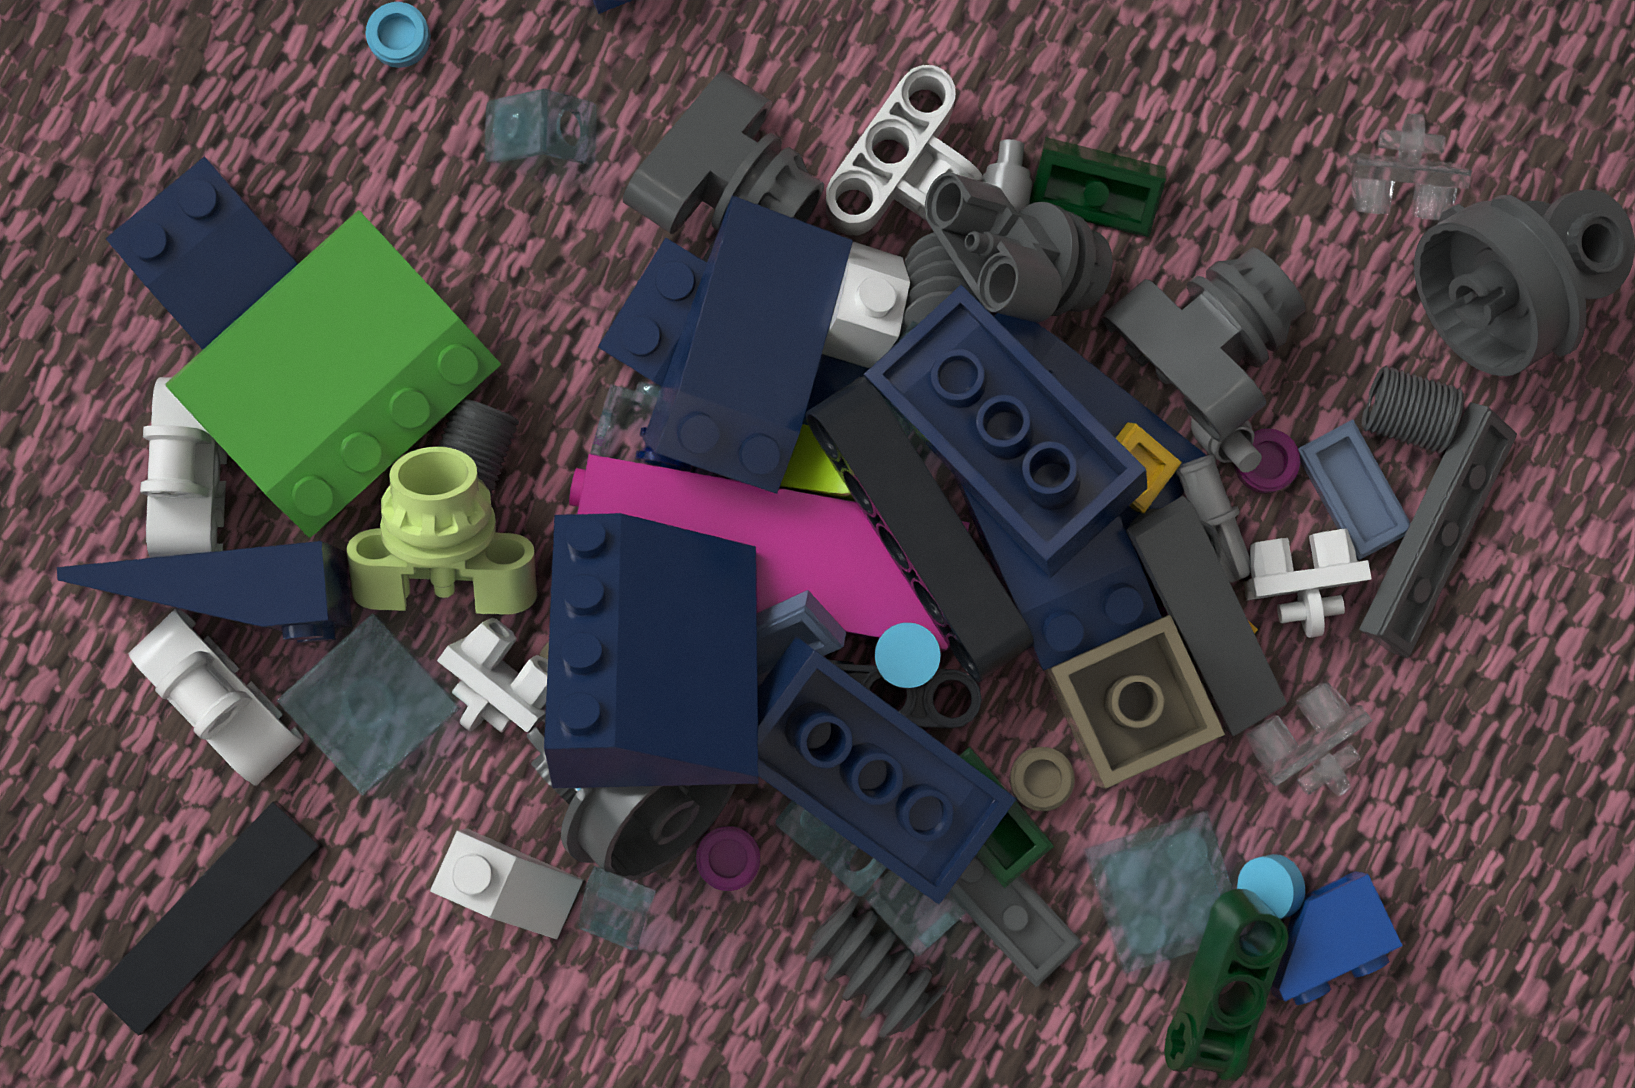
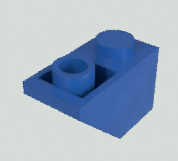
M1354 871L1305 894L1302 906L1291 916L1287 932L1289 937L1287 948L1282 955L1270 990L1273 996L1284 1002L1293 998L1296 1005H1301L1327 994L1331 990L1328 981L1351 971L1354 977H1361L1381 969L1390 962L1386 954L1403 945L1369 874Z

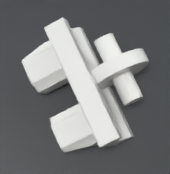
M1347 529L1320 532L1309 536L1314 569L1294 571L1288 538L1260 541L1250 545L1252 579L1243 582L1246 601L1297 593L1298 602L1277 605L1280 623L1301 620L1307 637L1322 636L1325 628L1324 617L1344 614L1345 606L1341 595L1321 598L1319 589L1358 584L1360 581L1371 580L1368 560L1357 562L1355 549Z
M495 618L482 622L467 637L448 645L437 661L461 680L453 689L452 694L468 706L460 719V724L467 730L473 731L485 719L500 732H503L513 721L528 733L539 722H545L548 659L535 655L528 660L520 673L516 672L502 659L517 638L510 629Z

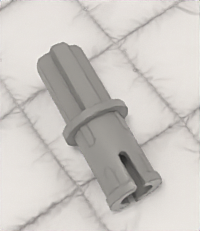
M1208 455L1180 465L1175 472L1179 476L1186 497L1193 504L1199 519L1210 524L1218 534L1222 547L1220 563L1231 583L1243 579L1251 573L1250 557L1235 519L1240 514L1238 506H1231L1215 463L1214 455Z

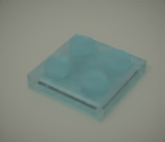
M373 613L276 700L361 795H367L461 709L458 703L378 615Z
M1206 810L1083 848L1123 973L1197 951L1214 902L1225 892L1233 890ZM1245 928L1241 932L1240 936L1247 934Z

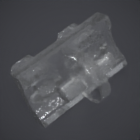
M1407 114L1402 131L1381 129L1378 147L1399 150V157L1356 152L1346 153L1345 171L1353 176L1352 208L1359 212L1390 214L1395 182L1415 184L1410 214L1414 217L1439 220L1443 211L1454 206L1458 188L1469 189L1471 169L1461 168L1459 163L1421 159L1422 153L1443 154L1445 148L1444 135L1425 134V119L1421 114Z
M1323 682L1295 701L1314 728L1311 732L1296 741L1278 715H1274L1246 734L1255 756L1261 763V766L1256 768L1255 771L1265 786L1270 783L1278 786L1312 763L1314 768L1297 779L1298 784L1307 795H1310L1324 784H1327L1339 797L1351 789L1350 782L1344 771L1361 760L1358 752L1351 744H1348L1334 755H1331L1329 750L1366 726L1372 719L1362 705L1349 706L1344 697L1328 682Z

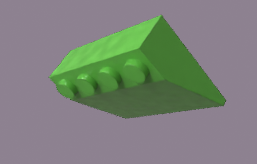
M358 210L165 385L264 494L311 538L493 373L501 363L363 213Z

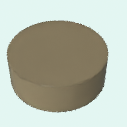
M1035 747L1021 753L1014 761L1009 774V783L1013 795L1022 805L1032 810L1049 811L1058 808L1067 801L1074 788L1075 776L1071 763L1061 752L1049 747Z

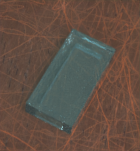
M594 866L585 886L578 926H580L581 930L625 948L637 950L646 930L656 891Z

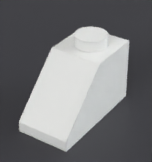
M852 243L822 354L871 368L893 347L899 338L910 286L903 257L860 243Z
M467 828L456 831L430 892L489 918L558 939L583 883V879Z

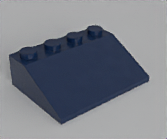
M622 513L554 515L544 751L553 789L759 784L756 546Z

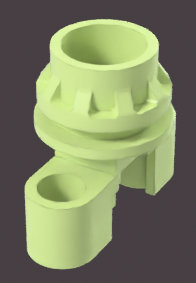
M447 447L421 448L399 458L390 470V486L381 499L382 518L380 528L358 533L347 545V557L354 600L359 605L368 609L405 611L407 606L406 598L410 593L409 578L430 579L434 585V593L440 598L450 597L455 592L454 582L456 580L473 581L476 613L516 614L531 607L537 598L534 546L527 538L521 535L495 533L496 520L494 510L491 507L490 491L484 482L478 478L477 467L472 458L459 450Z

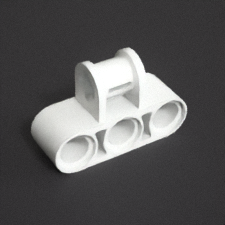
M921 65L911 69L899 82L830 179L826 188V215L830 224L837 231L846 235H861L868 232L877 224L894 199L926 220V195L931 184L939 175L951 172L979 181L983 178L981 172L969 160L937 139L949 122L955 102V85L952 78L943 69L934 65ZM930 90L941 98L943 105L936 111L924 113L916 110L911 105L909 97L916 91ZM883 140H895L905 147L907 156L895 164H886L874 155L873 148ZM859 190L869 197L871 206L864 213L849 215L838 207L836 201L845 191Z
M159 377L153 391L151 426L143 427V438L150 442L148 480L141 482L140 492L148 496L146 543L150 558L223 551V544H217V527H224L226 481H220V464H227V452L168 390L165 383L172 377Z
M176 608L128 653L129 657L156 687L155 691L161 698L169 700L188 720L199 738L206 739L238 774L251 784L257 786L304 741V738L296 727L290 731L279 720L283 714L252 681L246 685L235 674L239 668L209 636L203 640L192 629L196 624L194 620L182 610Z

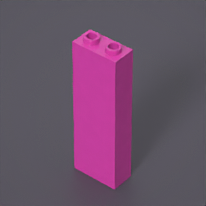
M591 454L588 455L586 470L575 469L570 489L569 505L579 507L577 514L622 513L756 546L757 613L809 590L846 631V635L879 640L887 629L896 624L916 623L927 628L934 635L939 644L940 652H945L948 648L944 638L857 502L780 488L776 494L736 480ZM962 521L963 525L968 531L969 522Z

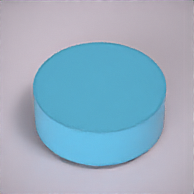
M391 2L382 5L373 12L366 26V40L369 48L379 61L391 67L403 68L417 63L426 54L430 45V29L424 16L417 8L407 3Z
M900 623L887 629L879 638L875 649V662L882 677L890 684L905 689L916 688L927 683L937 672L940 664V648L936 638L927 628L916 623Z
M1277 854L1258 857L1247 862L1240 871L1237 889H1247L1254 892L1279 919L1292 916L1302 906L1305 898V882L1299 868L1287 857Z

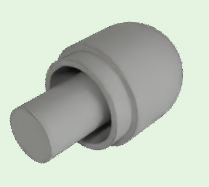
M1007 139L1000 141L997 163L987 166L986 173L982 176V182L998 186L1014 209L1019 212L1030 203L1032 180L1030 179V171L1022 167L1025 144L1017 140Z
M1191 418L1192 433L1209 455H1214L1215 459H1218L1220 462H1233L1242 472H1250L1259 465L1262 457L1252 445L1254 432L1248 420L1224 441L1218 442Z

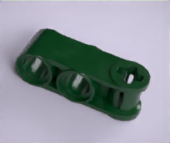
M1233 889L1225 892L1214 902L1210 910L1209 920L1194 963L1190 968L1189 978L1178 1010L1168 1027L1165 1038V1061L1168 1068L1173 1071L1185 1072L1192 1067L1216 1072L1218 1078L1228 1082L1237 1081L1243 1075L1249 1058L1250 1046L1261 1015L1266 1008L1267 998L1282 955L1287 948L1289 937L1284 923L1254 892L1247 889ZM1256 921L1253 929L1247 934L1240 936L1243 929L1249 923ZM1235 981L1231 989L1226 993L1220 994L1225 986Z

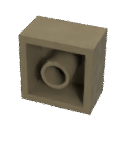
M1171 615L1163 616L1044 670L1091 776L1098 787L1109 788L1225 735Z

